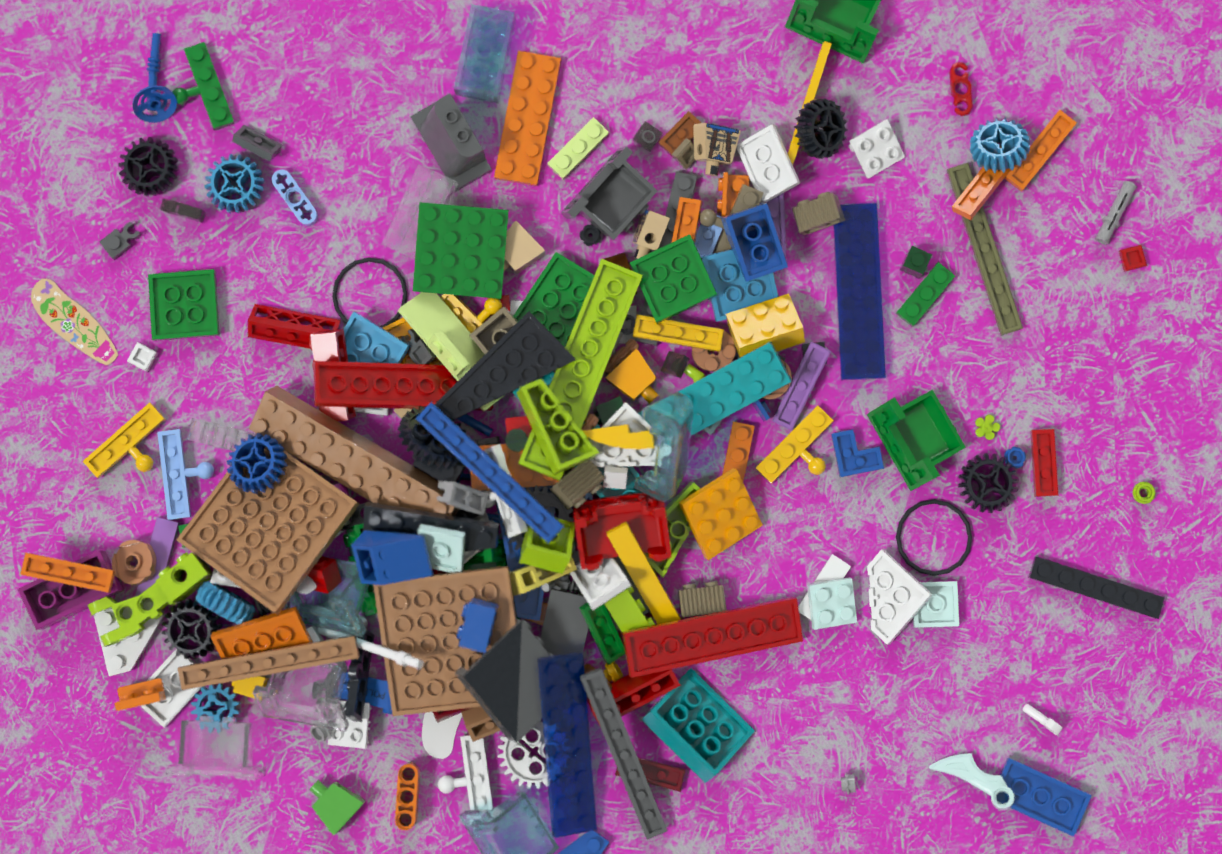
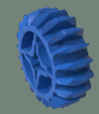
M257 433L255 437L248 434L247 441L244 438H240L241 445L234 444L236 450L235 452H229L232 459L227 460V464L230 466L227 471L231 475V481L239 489L241 488L248 493L251 491L257 494L259 490L266 493L267 486L270 489H274L273 482L281 483L278 477L279 475H285L282 468L287 467V463L283 461L287 458L283 452V446L275 438L273 439L266 434L263 436ZM264 449H269L271 459L266 458ZM243 468L248 469L250 479L244 476Z

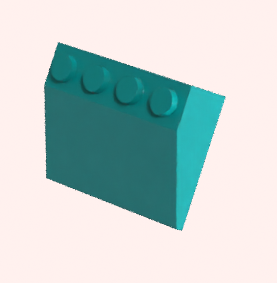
M690 668L678 680L680 686L667 692L641 720L706 783L718 774L755 730Z

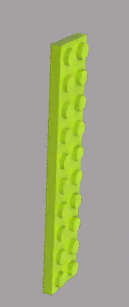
M602 258L565 347L577 360L558 368L549 386L551 392L559 400V404L566 413L570 414L580 430L643 276ZM532 429L518 465L560 481L564 471L553 475Z

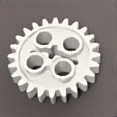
M547 718L545 722L540 720L532 728V730L538 732L539 737L537 741H528L526 735L522 738L531 748L537 746L539 748L538 753L549 760L550 765L544 763L537 755L531 757L529 755L531 751L521 743H515L507 739L506 736L500 737L505 742V744L498 745L499 749L504 750V753L499 754L498 757L505 760L500 764V767L507 766L508 769L504 774L512 773L511 781L518 778L519 786L525 781L527 782L528 789H530L532 783H535L537 789H539L540 782L543 781L547 787L549 785L548 779L550 778L556 782L555 774L563 775L560 767L568 766L563 761L570 758V755L565 753L566 750L570 749V746L564 745L568 737L561 738L560 735L564 729L557 731L555 729L557 722L549 725L550 718ZM546 744H553L556 747L554 755L548 756L544 753V746ZM519 747L524 750L525 755L523 759L517 760L513 757L512 751L514 748ZM532 762H539L542 765L540 773L534 774L531 772L530 764Z

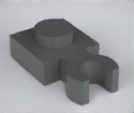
M132 222L127 223L122 232L116 228L99 241L113 260L132 247L128 241L136 240L141 236L139 231L130 234V229L135 226Z
M409 329L408 332L411 338L409 335L401 337L402 341L410 345L411 349L407 353L415 364L429 365L436 358V355L413 329Z

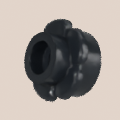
M586 225L580 232V239L587 246L598 244L601 240V231L595 226Z

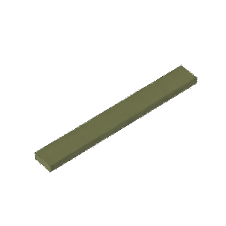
M969 163L946 170L956 200L974 179ZM982 206L972 220L961 217L1000 335L1002 336L1022 330L1023 326Z

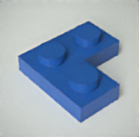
M853 429L831 434L840 478L884 469L880 447L858 451Z

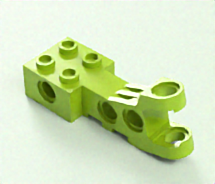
M186 552L176 560L177 564L172 568L168 566L158 574L159 578L155 580L156 583L139 596L119 603L112 597H104L90 603L88 608L92 616H95L100 611L112 608L120 627L100 636L104 647L139 634L145 629L143 624L148 620L154 618L157 620L163 615L161 610L169 604L175 606L178 602L184 601L198 590L205 581H209L212 578L213 572L205 561L194 553L188 554ZM186 571L187 578L185 581H182L181 576ZM148 598L153 601V607L149 611L144 608V601ZM126 607L132 610V616L129 619L123 617V610Z

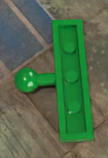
M205 42L184 48L197 86L189 89L175 88L172 92L176 97L177 104L183 105L190 97L201 94L214 131L235 124Z

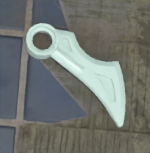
M972 753L950 756L929 766L930 770L959 777L991 796L993 806L999 810H1007L1014 803V794L1006 785L1001 775H989L981 771L975 764ZM998 793H1007L1009 801L1006 804L998 803L996 800Z

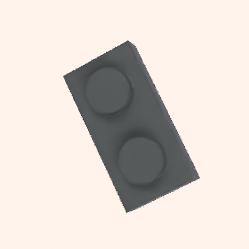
M245 125L233 135L232 142L268 161H271L281 151L282 144Z

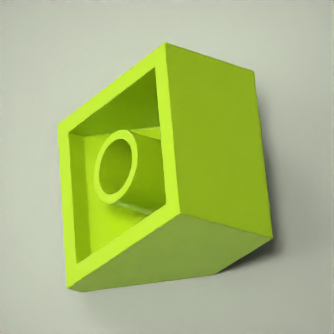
M556 518L564 528L550 543H547L528 525V531H526L522 543L519 563L563 574L571 558L575 523Z

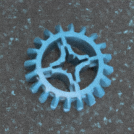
M996 118L994 122L991 123L987 120L986 126L980 124L979 130H974L973 137L970 140V153L972 154V159L974 162H977L979 167L984 166L986 171L993 169L994 173L997 170H1001L1004 173L1006 169L1009 168L1013 171L1014 165L1020 167L1022 161H1026L1027 154L1030 152V138L1021 123L1016 125L1014 119L1007 122L1006 118L1003 121H998Z
M229 154V160L227 161L222 156L220 158L221 164L214 161L213 164L216 168H208V172L212 176H205V180L211 182L205 185L206 190H211L207 193V197L213 198L212 204H219L218 208L220 210L226 207L228 213H231L233 208L236 213H240V207L248 211L247 204L250 203L252 206H255L256 203L253 199H261L257 191H264V187L259 185L265 182L262 177H259L262 171L257 169L258 165L255 162L251 163L249 157L243 160V156L238 154L235 160L234 156ZM232 168L244 169L242 172L239 171L235 174H231L227 171ZM223 176L225 183L219 192L218 183L220 177ZM251 176V186L249 191L246 192L244 185L248 180L247 177ZM228 177H230L233 181L235 180L238 186L241 188V190H239L237 187L234 188ZM233 194H240L242 196L236 200L225 199Z
M205 581L197 591L198 593L195 597L197 602L237 625L252 620L254 616L253 614L256 609L250 602L220 585Z

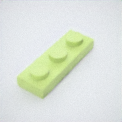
M593 117L547 163L548 166L564 180L609 135V132Z

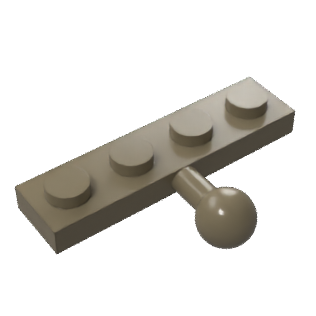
M742 184L730 214L759 205L764 192ZM711 209L703 210L699 216L702 225L706 227L715 225L723 228L714 253L732 249L721 218L717 217L716 213Z

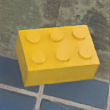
M789 294L726 314L728 329L740 358L769 342H772L776 351L805 343L803 326Z

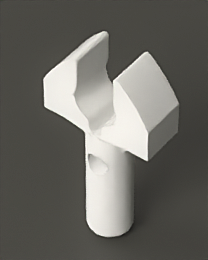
M1024 705L1023 711L1039 721L1046 729L1058 736L1063 727L1031 705Z

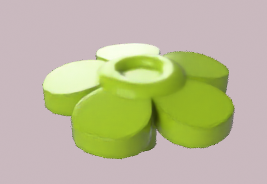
M986 415L984 419L981 417L977 418L975 425L981 428L976 429L975 434L978 437H982L985 434L987 440H992L995 437L994 432L1000 430V424L993 423L994 416Z

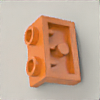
M723 172V178H718V191H722V199L717 200V213H721V217L730 215L742 184L749 186V176L728 175V172Z
M161 678L119 687L117 689L119 701L114 702L116 711L166 700L163 681Z

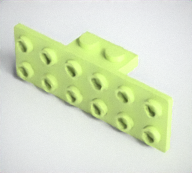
M421 292L399 308L398 312L457 381L485 355L470 337L471 333L437 293ZM504 396L480 407L481 410L486 411Z

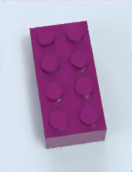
M105 550L95 551L75 561L76 563L113 570L112 563ZM115 575L111 593L44 579H37L17 589L36 630H44L87 609L88 605L104 597H112L124 591L119 578Z

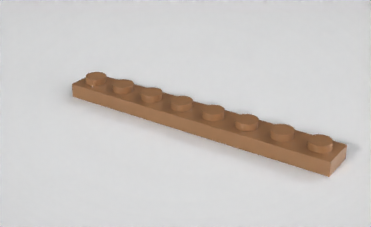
M356 635L185 665L177 669L181 689L186 690L357 659L360 655Z

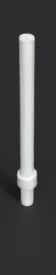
M322 625L317 630L319 634L332 639L350 636ZM356 637L358 648L395 660L399 665L405 667L409 665L417 669H421L424 665L422 660L411 657V654L407 652H397Z

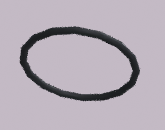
M368 257L355 260L342 269L334 282L332 298L335 311L344 323L347 324L348 319L339 309L337 300L338 285L344 274L355 265L374 262L385 265L393 270L401 281L403 290L401 306L406 304L408 293L405 279L396 267L385 260ZM397 312L394 318L380 327L383 328L397 321L401 314Z
M932 499L921 501L905 512L898 523L896 541L898 551L907 565L919 573L936 576L950 573L962 565L970 553L972 533L970 523L961 510L949 502ZM938 504L947 506L958 513L966 525L968 535L966 551L960 560L948 569L939 571L921 569L912 563L903 551L900 538L903 523L911 512L924 505Z

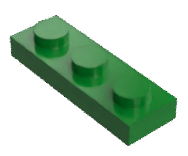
M938 262L896 314L913 327L953 280L955 275Z
M588 602L580 606L579 609L605 663L609 665L626 654L623 643L604 603L592 610Z

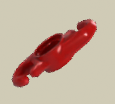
M956 62L949 70L950 92L954 97V106H957L960 102L967 104L966 110L962 111L956 107L954 112L957 115L966 116L970 114L973 108L972 86L968 81V72H965L962 76L955 74L957 68H962L966 71L968 66L965 63ZM957 84H964L967 87V92L963 95L958 94L955 91Z

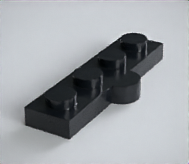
M358 628L357 638L371 643L374 642L373 633L368 629ZM358 648L360 657L351 659V664L348 668L349 681L347 689L349 693L344 705L345 716L353 722H362L372 656V652Z

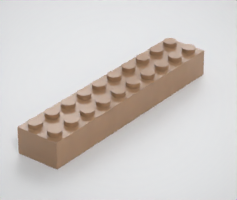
M279 386L265 391L249 427L251 431L263 436L265 434L269 435L273 439L275 438L288 453L373 503L456 516L459 508L436 499L437 496L442 497L445 490L438 488L439 481L332 419Z

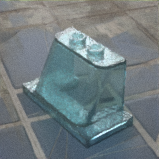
M332 558L336 559L342 582L329 594L318 591L303 594L295 591L285 607L288 609L296 606L304 624L363 637L367 630L359 612L369 584L361 583L356 562Z
M518 792L490 811L466 810L459 815L460 820L481 854H553L559 849L550 833L549 826L543 822L538 808L531 802L526 792Z

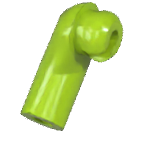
M691 364L683 372L692 378L694 383L706 377L703 372Z

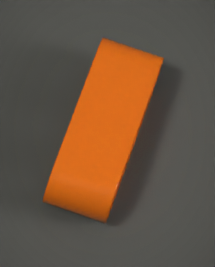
M406 763L398 771L395 824L401 830H409L417 822L420 769L415 763ZM408 767L412 768L415 772L414 778L410 780L405 778L403 773L404 769ZM408 790L412 792L413 800L411 802L403 800V791ZM403 813H407L412 817L411 824L405 825L401 822L400 817Z

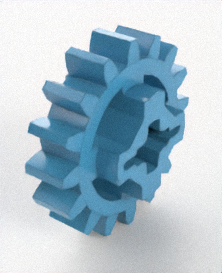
M222 683L218 684L217 688H215V685H209V690L206 687H202V694L195 693L194 695L198 700L191 702V705L196 706V710L191 711V714H197L194 722L201 721V729L209 726V732H213L215 727L218 732H221L223 725L229 729L231 727L229 722L237 721L234 714L241 712L236 709V706L240 705L241 702L234 700L238 694H230L231 687H227L224 690ZM220 694L224 695L228 701L221 699ZM207 696L208 701L205 706H202L203 700ZM215 704L225 706L217 710V712L215 710H207V708H211ZM227 709H230L229 715L223 720L224 713ZM203 714H207L208 716H210L212 718V722L207 720Z

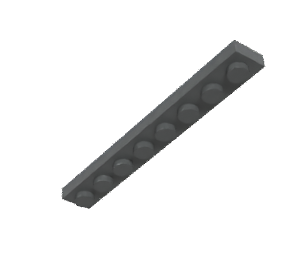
M676 171L665 214L670 219L658 249L672 243L679 198L692 199L697 176ZM645 299L641 315L653 317ZM635 338L636 342L653 346L657 345V341Z
M600 667L581 675L580 678L646 839L648 840L667 832L602 668Z

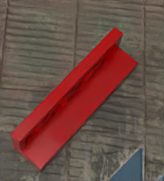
M254 304L248 319V337L310 349L309 340L311 334L318 331H327L328 329L322 328L325 325L334 326L333 330H338L341 320ZM258 312H259V313H264V314H267L268 316H266V317H258V316H257V313H258ZM286 317L290 320L280 321L279 318ZM303 321H307L311 324L306 326L301 325L300 323Z

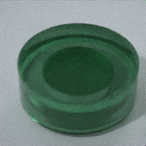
M512 429L505 438L507 447L514 452L523 451L528 440L527 434L521 429Z

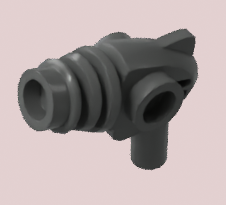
M568 574L550 581L541 587L544 592L554 588L563 591L569 590V592L573 591V593L583 595L577 584L574 583V579L570 581Z

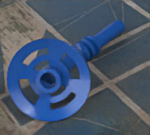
M159 33L152 34L150 58L147 60L149 61L147 63V66H149L147 68L149 72L148 87L140 90L132 102L135 115L139 119L150 123H157L168 119L173 115L177 107L174 93L166 87L157 86V73L160 72V69H158L160 64L158 63H161L159 59L161 34ZM157 90H161L165 93L161 94L157 92ZM142 96L141 104L138 105V100ZM167 99H170L171 102L169 107L167 108V110H164L167 106ZM145 109L157 111V115H148L143 113Z

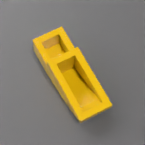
M629 424L583 431L588 438L613 447L624 449L656 448L653 430L630 433Z

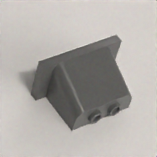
M450 93L410 116L454 192L492 171L486 160L483 148Z
M626 146L615 151L564 208L561 214L566 219L575 218L579 213L608 238L615 240L623 230L626 232L634 224L632 219L637 214L641 215L649 207L648 201L657 193V190L626 161L633 153Z

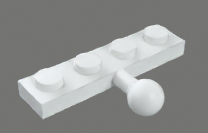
M500 444L484 450L511 476ZM482 491L489 494L486 508L492 507L497 501L508 538L528 531L526 522L493 491Z
M470 735L461 736L466 777L454 779L448 775L442 776L438 781V788L442 793L447 794L457 787L467 786L472 827L495 824L484 738L473 742Z

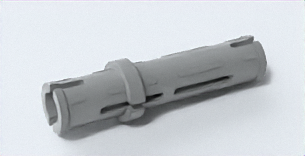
M1123 182L1108 215L1102 219L1103 224L1095 237L1097 242L1107 245L1114 230L1119 227V220L1137 188L1132 182Z

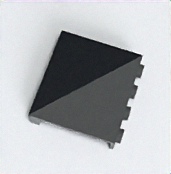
M516 619V624L468 670L460 667L454 673L506 738L515 743L522 739L575 687L570 681L571 676L564 669L559 668L557 658L544 649L545 643L538 636L532 634V627L524 619Z

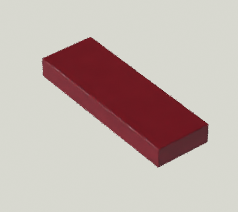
M638 757L648 784L681 791L686 769ZM616 768V776H620L618 768Z

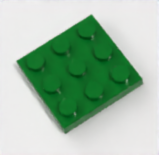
M690 234L630 262L633 271L643 275L639 285L657 324L718 296Z
M214 269L148 274L151 335L153 341L220 336L216 271Z

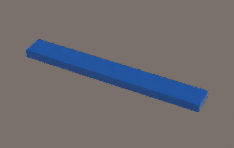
M432 402L417 416V421L547 543H550L564 528L554 516Z

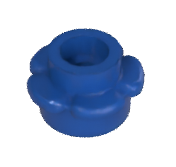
M1012 447L1006 450L1004 458H1006L1005 463H1011L1012 466L1010 468H1020L1023 466L1024 461H1026V454L1021 448Z

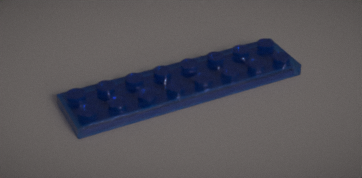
M877 203L840 204L845 221L833 225L840 379H885Z
M575 652L539 658L538 671L552 836L559 838L597 830L587 697L580 678L581 675L585 674L583 653Z

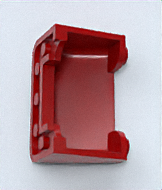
M650 491L586 500L577 509L573 506L581 570H596L603 564V559L619 557L607 536V531L625 522L628 523L643 552L648 553L650 558L655 561H664L667 558H672L665 503L661 492Z

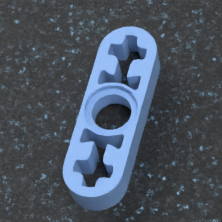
M277 170L272 175V183L301 224L305 226L314 225L317 222L318 213L288 171ZM281 175L284 178L288 177L286 182L290 188L287 191L282 183L277 184L279 182L278 177ZM293 192H298L301 195L300 201L296 204L289 201V196ZM304 206L307 212H313L311 213L312 218L310 220L302 219L304 214L300 207Z

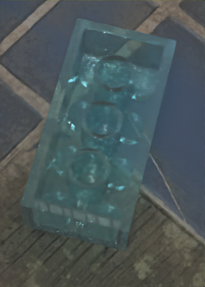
M471 4L454 85V91L457 96L499 103L516 21L514 12Z

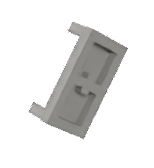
M439 481L438 488L445 490V493L442 497L437 496L436 499L438 501L484 516L488 493L456 482Z

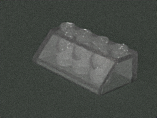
M418 164L381 244L415 260L419 202L448 205L458 183L449 177Z

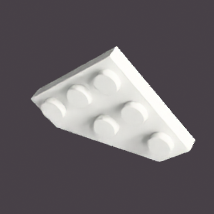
M627 402L602 428L629 424L630 433L653 430L656 448L624 449L602 444L592 439L589 440L592 446H595L600 452L595 458L590 460L596 467L659 466L675 450Z
M880 550L867 566L870 581L871 630L887 645H890L933 594L885 550Z
M150 598L144 601V608L149 611L153 607V601ZM126 607L123 610V617L129 619L132 616V610ZM112 608L95 614L96 627L109 676L134 669L140 655L146 649L155 630L165 617L164 610H161L163 615L157 620L155 618L150 619L143 624L145 629L139 634L108 647H104L100 636L120 628Z

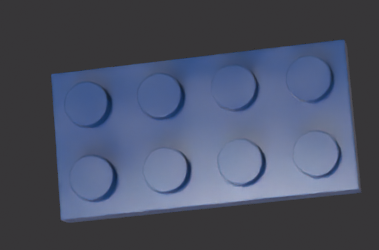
M1007 757L1000 775L1014 794V803L1010 808L1074 837L1092 795ZM1000 792L997 794L996 800L1000 804H1006L1009 801V795L1005 792Z

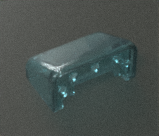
M676 392L642 409L641 419H648L652 426L649 433L658 437L654 471L649 470L645 472V476L640 475L636 477L634 488L662 502H666L675 496L687 470L694 405L687 396Z

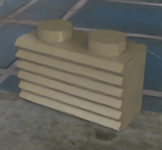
M824 192L819 194L817 199L813 201L809 199L797 203L798 206L792 208L800 234L805 236L845 221L837 195Z
M588 460L579 464L551 488V491L568 510L573 505L577 509L586 501L584 497L590 492L593 495L603 487L600 483L605 479V476L599 472V469L593 465V462Z
M718 581L707 582L703 588H696V584L682 585L683 590L678 591L681 617L726 611L724 586H718Z

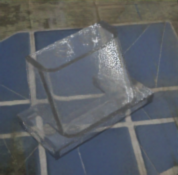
M345 661L274 673L271 675L266 687L256 685L253 695L263 717L347 732L349 722L340 703L347 672Z
M200 716L199 720H181L179 762L168 765L166 775L235 776V779L256 780L264 777L266 767L253 766L252 723L236 722V717H222V721H214L213 716Z

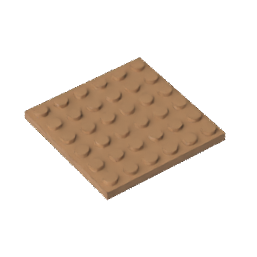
M264 449L266 458L271 459L269 449ZM285 451L283 452L287 458L283 461L287 463V467L282 468L285 475H279L278 478L281 483L273 482L274 489H270L267 486L266 493L260 490L257 494L251 491L249 493L245 492L231 481V475L227 472L177 538L178 542L277 615L359 506L358 502ZM243 468L244 476L250 479L248 469Z
M509 566L436 574L430 577L386 585H373L382 646L397 652H407L411 654V657L424 662L423 667L417 669L409 665L406 667L399 665L395 660L384 657L392 715L399 716L481 707L454 673L460 667L468 670L485 653L460 647V639H457L459 626L464 625L465 617H462L465 603L469 604L472 598L499 604L488 650L516 624Z

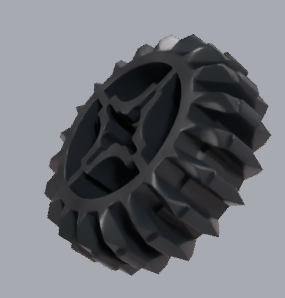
M825 98L813 99L810 103L804 104V109L798 110L800 116L795 118L798 122L794 126L797 129L795 137L799 138L797 145L802 146L801 151L807 153V156L816 157L817 159L829 158L833 154L838 153V149L843 147L842 141L847 139L844 134L848 131L845 128V124L848 121L843 119L845 113L840 111L841 106L836 105L835 101L826 100Z
M148 137L145 142L143 138H139L138 145L131 141L133 148L130 150L128 147H125L124 150L127 152V155H120L124 162L118 163V166L123 169L119 172V175L124 177L122 182L125 185L129 184V190H135V193L138 195L143 192L146 197H149L151 191L157 196L158 189L166 192L164 186L166 184L170 187L173 185L169 181L170 178L177 179V176L172 173L179 170L178 166L173 165L178 162L176 157H172L175 152L169 149L167 143L162 144L160 139L153 141L151 137ZM147 152L145 157L137 158L140 154ZM159 153L163 155L165 161L164 169L157 164ZM150 163L154 168L147 171L142 165L146 166ZM133 165L137 166L140 170L138 181L133 175ZM153 176H160L155 181L149 182Z
M984 453L982 459L979 455L974 456L975 463L972 460H968L967 464L970 468L965 466L961 468L966 475L960 474L958 476L959 479L964 480V483L958 484V488H965V491H962L960 496L968 495L964 502L968 504L973 501L971 505L973 510L980 505L979 512L981 513L985 511L986 507L988 513H993L994 507L997 511H1001V503L1003 506L1008 507L1010 504L1006 498L1014 500L1015 496L1010 492L1018 491V488L1013 487L1012 484L1019 482L1018 479H1012L1011 477L1017 473L1016 470L1011 472L1008 470L1012 464L1008 463L1004 466V457H1001L997 462V454H992L989 460L988 453ZM983 465L993 466L992 471L988 475L977 473L975 470ZM999 471L1004 477L1005 488L998 483ZM991 477L990 484L993 485V488L988 487L985 489L986 483L983 479L987 480ZM971 478H974V481L979 485L977 496L972 490ZM989 491L1001 495L995 501L982 500Z
M187 599L185 603L183 601L178 602L177 607L172 606L170 608L171 613L165 614V618L168 621H164L161 624L167 628L161 633L168 635L164 643L171 642L172 644L169 650L172 651L176 648V656H180L183 652L184 659L192 656L194 660L198 659L199 655L205 657L207 652H213V646L215 645L211 639V634L217 631V629L222 628L223 624L216 623L220 616H213L212 613L214 612L205 608L197 600L192 602L191 599ZM184 612H193L201 617L195 620L190 616H186ZM177 622H178V625L181 627V633H180V635L178 634V631H177ZM205 623L207 625V638L205 637L206 634L203 631V625ZM197 624V625L194 627V628H195L194 632H193V633L191 632L190 634L186 635V634L190 631V630H189V628H191L190 626H193V625ZM192 639L195 643L198 642L200 646H192L184 641Z

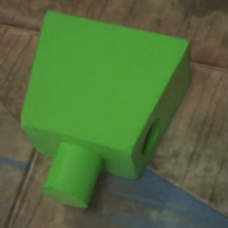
M317 780L309 789L319 798L312 805L313 810L333 835L337 834L366 802L363 798L336 781L327 788L321 781Z

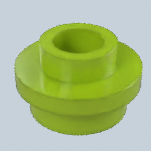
M1140 482L1134 486L1132 495L1138 503L1147 504L1154 499L1155 489L1148 482ZM1141 489L1146 490L1147 495L1145 497L1140 495Z

